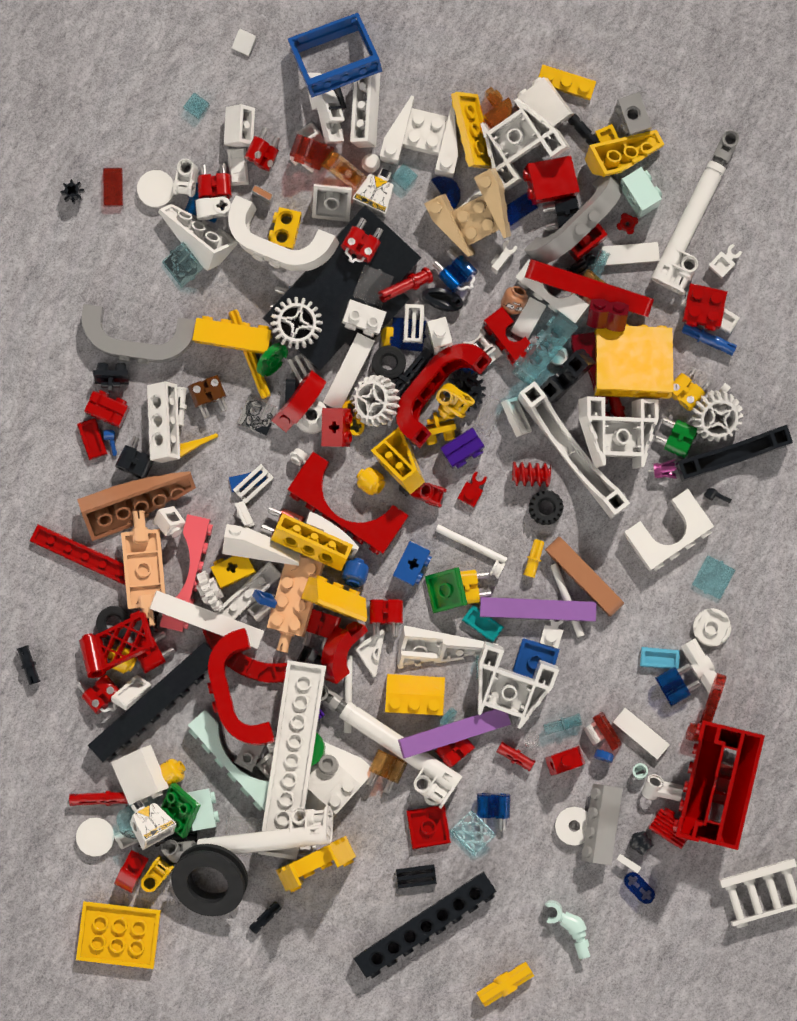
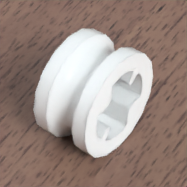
M496 560L489 575H495L498 579L505 563L500 564L499 560Z

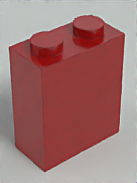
M571 155L528 163L523 170V179L528 184L527 195L529 200L532 201V205L577 196L580 192Z

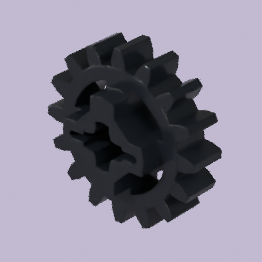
M462 370L460 376L454 373V380L448 379L449 383L453 385L460 380L458 389L462 391L465 384L466 389L470 390L468 395L471 397L478 393L474 400V405L470 407L476 410L477 403L482 405L483 402L480 397L485 398L486 394L482 393V391L486 390V387L481 386L483 379L477 380L478 374L471 376V371H469L465 375ZM467 379L473 381L476 385L472 386L467 382ZM446 392V393H445V396L448 397V396H450V394H449L448 392Z

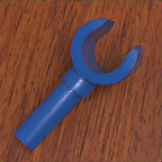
M104 430V440H110L112 455L115 456L117 455L115 432L113 430Z

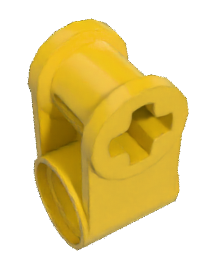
M451 383L444 384L436 394L437 401L460 418H465L466 411L475 403L470 395L464 393ZM443 391H447L450 397H446Z
M160 855L155 859L141 880V887L146 892L156 891L175 867L162 860ZM147 878L155 880L154 888H146L145 881Z

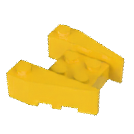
M344 836L276 869V872L285 891L290 890L292 893L302 888L301 885L304 881L301 876L305 879L315 874L314 870L319 867L322 870L332 866L333 860L337 868L341 865L345 867L354 862L353 858L356 855L347 836Z

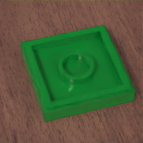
M459 567L425 576L433 614L468 605Z

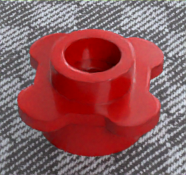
M623 213L621 214L620 223H617L616 227L618 230L626 231L627 234L631 235L634 233L635 225L638 224V218Z

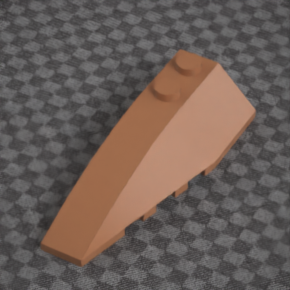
M190 471L170 473L113 486L79 498L77 501L91 539L94 541L132 527L134 525L133 511L138 512V519H140L139 511L143 510L145 511V518H147L152 511L157 508L162 509L166 506L167 502L172 499L177 500L196 487Z

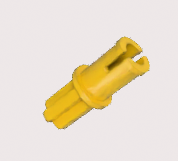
M538 539L533 541L530 555L527 556V565L523 575L535 578L539 562L542 561L540 557L544 546L543 541Z

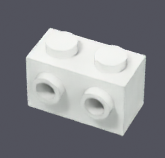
M243 104L226 107L224 145L235 148L250 146L254 136L255 108Z
M350 299L342 323L345 324L347 329L355 331L358 328L363 330V334L374 337V334L378 335L380 333L386 312Z

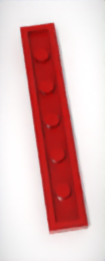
M37 524L30 542L126 586L123 563Z

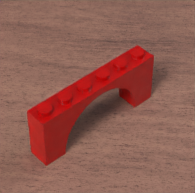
M312 452L287 489L290 492L289 497L297 502L299 500L305 502L307 509L313 513L318 511L322 514L321 517L330 522L333 521L345 533L349 532L354 535L352 539L362 545L364 542L369 545V550L374 554L378 555L381 553L384 555L409 518V515L392 505L385 514L372 521L357 523L342 519L330 509L323 495V478L329 462L315 452Z

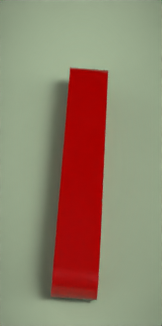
M530 259L525 278L590 299L625 303L629 305L628 311L649 317L654 302L653 298Z

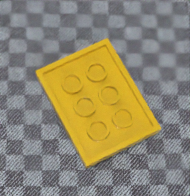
M83 901L76 960L154 969L161 910Z

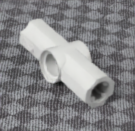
M694 638L681 646L686 658L690 662L693 673L698 680L700 679L709 696L711 697L723 690L725 687L717 676L713 663L707 655L705 656L697 640Z

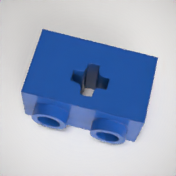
M409 541L393 577L413 587L415 583L419 584L423 577V573L420 572L423 566H428L432 558L429 556L430 550ZM413 560H416L418 568L414 567L413 570L410 569V564H408V562H413Z

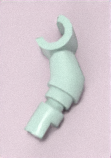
M547 901L545 903L546 907H554L558 913L555 917H548L547 923L559 921L560 925L568 930L569 935H572L573 940H576L574 945L578 958L590 957L588 950L590 945L588 939H585V930L587 928L581 917L569 912L563 913L562 906L557 901Z

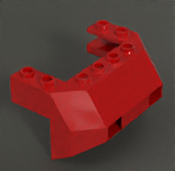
M703 720L702 724L698 723L695 735H699V742L694 743L692 754H695L694 762L690 761L687 772L691 773L689 781H685L683 792H686L685 800L681 799L679 811L682 814L679 820H675L673 831L676 832V837L696 842L703 841L738 850L765 735ZM725 748L737 751L733 769L721 767ZM712 802L724 805L720 822L709 819Z

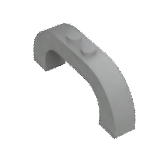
M611 175L606 177L599 176L591 184L596 190L594 195L561 228L548 237H536L524 249L531 259L545 264L552 262L567 253L613 209L620 199L622 188Z
M83 304L82 324L87 337L98 350L109 356L118 357L119 361L130 362V359L138 360L137 363L148 365L149 362H169L186 353L194 342L192 339L196 320L179 317L174 336L164 344L154 345L111 338L103 330L104 308Z

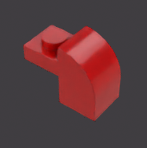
M131 850L114 884L133 893L149 858Z

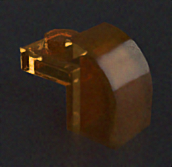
M490 87L485 91V97L493 106V109L484 114V121L492 129L511 116L512 103L509 97L502 102L503 97L498 90L494 91Z

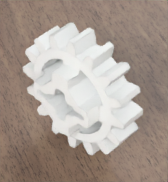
M206 571L197 574L199 584L196 587L203 602L206 605L210 604L214 612L224 608L221 601L224 595L217 580L214 577L210 578Z

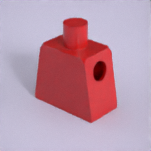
M580 746L545 757L551 776L586 764Z

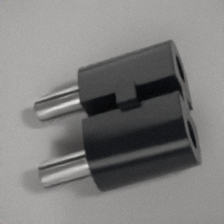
M577 196L554 200V204L542 207L544 213L556 210L558 222L547 224V231L561 228L579 210Z
M133 436L130 445L124 446L115 467L132 474V476L143 479L147 477L154 461L150 460V447L147 453H141L135 449L139 438Z

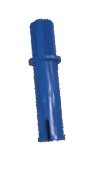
M686 323L684 324L682 333L697 339V342L701 341L733 356L737 347L736 344L704 331V328L701 330L697 327L688 326Z

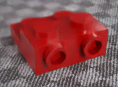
M690 283L682 321L692 327H697V325L705 326L704 329L710 331L720 329L728 291Z

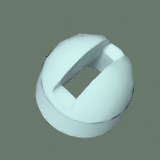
M638 763L633 767V776L636 779L642 780L647 777L648 768L645 764ZM645 770V773L636 775V773Z

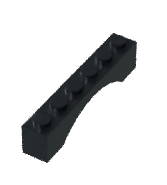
M784 425L735 444L683 459L676 463V467L683 482L790 446L793 440L788 426Z

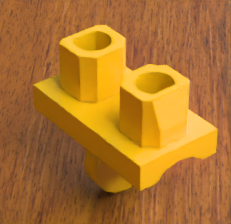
M433 412V418L426 420L429 426L425 427L431 432L430 437L426 440L427 444H436V434L443 433L445 441L455 439L454 430L456 425L454 420L446 421L443 417H438L437 412Z

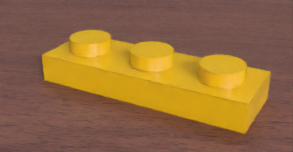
M543 64L539 74L541 78H548L557 91L591 100L596 81Z

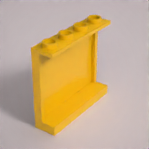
M626 324L625 331L615 332L606 328H595L596 385L594 396L671 399L674 392L672 328H667L663 325L648 327L647 325L629 326L628 324Z

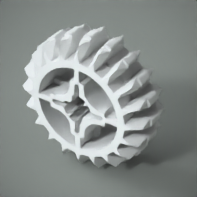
M298 297L294 298V303L288 298L287 306L284 302L280 303V306L283 308L282 310L278 307L275 308V311L279 314H272L271 317L277 319V321H272L270 325L277 326V328L272 329V333L279 332L275 339L278 340L282 337L281 345L288 341V348H291L292 343H295V349H299V343L302 344L303 348H306L305 341L312 345L313 340L311 337L318 339L319 336L314 332L322 331L321 328L316 326L322 325L323 321L316 320L321 317V313L314 314L318 308L310 309L311 301L308 305H304L305 298H302L301 303H298ZM298 308L294 317L282 316L287 310ZM303 310L310 315L312 325L303 320ZM298 314H300L299 323H301L302 326H298V328L295 329V332H293L294 324L291 323V321H295V318H297ZM281 322L290 326V337L282 330ZM301 329L311 331L307 336L295 339L297 331Z
M370 375V377L364 378V381L358 382L359 387L354 388L356 394L351 395L355 398V401L351 404L355 405L352 411L357 412L356 418L361 419L360 422L372 427H380L393 420L392 414H398L395 409L400 407L397 401L401 399L396 396L399 392L398 389H395L396 384L392 383L389 378L381 375Z
M716 390L714 395L708 392L707 398L701 396L703 401L701 403L696 401L698 408H692L696 414L691 415V418L695 420L692 425L697 427V433H701L702 438L707 437L709 441L715 439L716 442H719L721 437L723 440H727L726 435L728 434L733 437L732 431H739L736 426L742 424L739 418L743 417V414L740 412L743 409L738 405L739 401L734 399L732 394L728 395L726 391L720 394ZM718 403H724V404H725L724 406L721 405V406H719V407H714V406H713V405L718 404ZM714 411H715L717 414L720 415L719 418H720L721 421H719V420L715 417L716 415H715ZM717 425L721 426V428L718 429H709L710 427L713 428Z

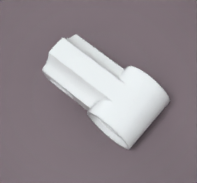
M651 774L648 776L641 792L649 800H656L658 797L680 801L683 785L666 782L660 776Z

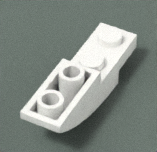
M308 73L310 78L321 75V73ZM334 90L313 98L309 94L312 110H318L325 144H340L344 142L340 125L341 122L345 121L342 109L331 111L328 108L330 106H340Z

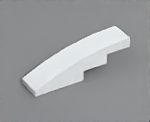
M360 333L356 334L323 404L332 408H342L375 342L374 340Z

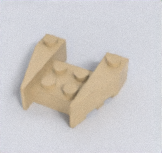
M496 168L489 169L474 177L482 196L455 210L446 194L439 195L424 203L432 221L468 257L475 255L472 244L499 230L503 238L511 236L504 185Z

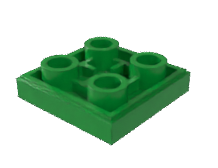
M172 783L161 805V809L176 823L175 832L184 838L187 837L201 805L179 785Z

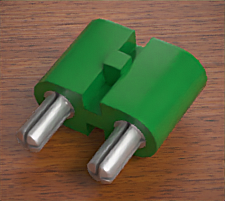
M664 418L662 424L673 428L668 440L656 435L654 441L665 445L664 450L686 458L697 436V428L680 420H677L675 423Z

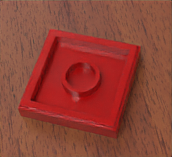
M438 805L406 811L412 849L451 843L445 805L442 808H439Z

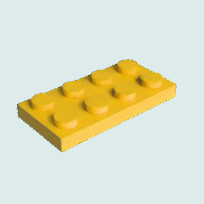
M452 93V106L455 110L456 123L459 127L461 143L464 147L465 160L468 167L492 168L481 128V123H485L478 94Z

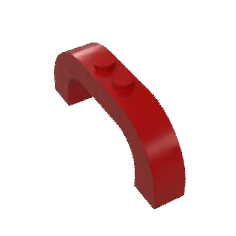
M467 343L456 344L440 351L423 368L421 373L403 393L398 403L400 407L396 411L398 413L396 414V420L399 429L415 446L420 449L431 435V432L419 421L420 412L424 405L452 372L460 368H470L481 375L492 361L489 355L476 345Z
M242 628L228 633L214 646L208 662L210 682L207 685L209 693L214 694L215 701L212 702L214 712H218L225 729L242 743L255 746L275 743L270 722L247 725L237 718L225 670L228 660L238 652L251 649L247 630Z

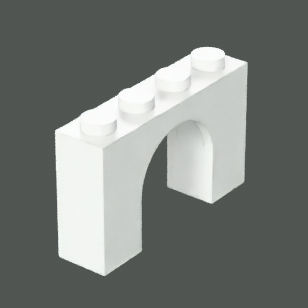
M686 489L670 501L684 522V534L679 542L672 545H663L656 542L641 521L623 533L649 571L652 569L657 571L665 565L663 561L668 558L672 561L680 555L679 551L685 547L688 550L696 544L694 540L700 536L704 539L712 533L710 529L714 525L689 489Z

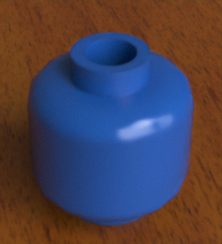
M353 558V560L347 561L342 573L345 584L354 588L364 585L368 577L369 567L361 558Z

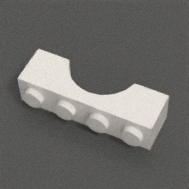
M529 259L516 276L519 280L518 284L526 290L529 287L534 291L532 295L538 300H546L549 303L548 307L557 313L559 310L563 313L564 316L562 318L568 323L572 324L574 322L578 324L589 310L590 304L578 294L558 298L549 292L546 284L525 278L530 262Z

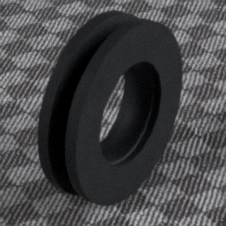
M198 844L182 853L172 872L171 882L176 897L185 907L197 914L213 917L228 914L237 908L247 889L248 875L242 861L230 850L215 844ZM198 867L216 869L227 880L228 889L221 893L203 891L195 884L191 873Z

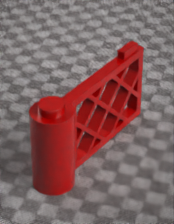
M140 610L130 614L129 619L96 635L85 634L79 640L88 678H99L105 675L107 670L155 648L146 613ZM141 620L142 626L140 630H134L136 622ZM125 627L127 631L124 638L117 637L120 630ZM132 631L138 633L133 644L127 642ZM108 635L112 636L107 647H105L102 638ZM142 636L146 637L147 645L140 648L138 644ZM116 639L122 641L117 652L112 650ZM126 643L131 645L129 653L123 655L122 652ZM111 651L116 655L113 661L108 663L107 657Z

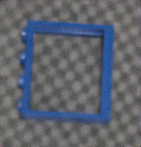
M359 13L288 38L291 52L311 98L382 72L380 59ZM353 32H359L369 57L313 78L309 77L299 52Z

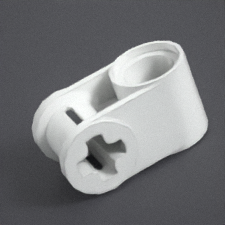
M182 159L178 162L173 183L174 195L179 193L187 194L189 197L195 195L198 167L189 159ZM191 165V170L184 173L185 167Z
M226 197L195 200L197 220H210L229 215L231 203ZM225 203L226 207L222 211L219 207H222V204Z

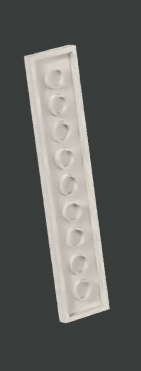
M287 661L262 832L289 829L291 812L297 807L305 808L326 666ZM299 847L261 851L258 854L297 860Z

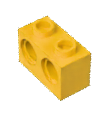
M279 207L278 212H274L272 223H275L274 230L269 232L268 241L294 250L302 213ZM289 216L292 221L289 224H283L281 222L282 218ZM284 234L287 236V240L279 242L277 237Z

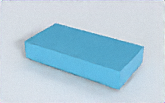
M641 647V667L679 669L680 650Z

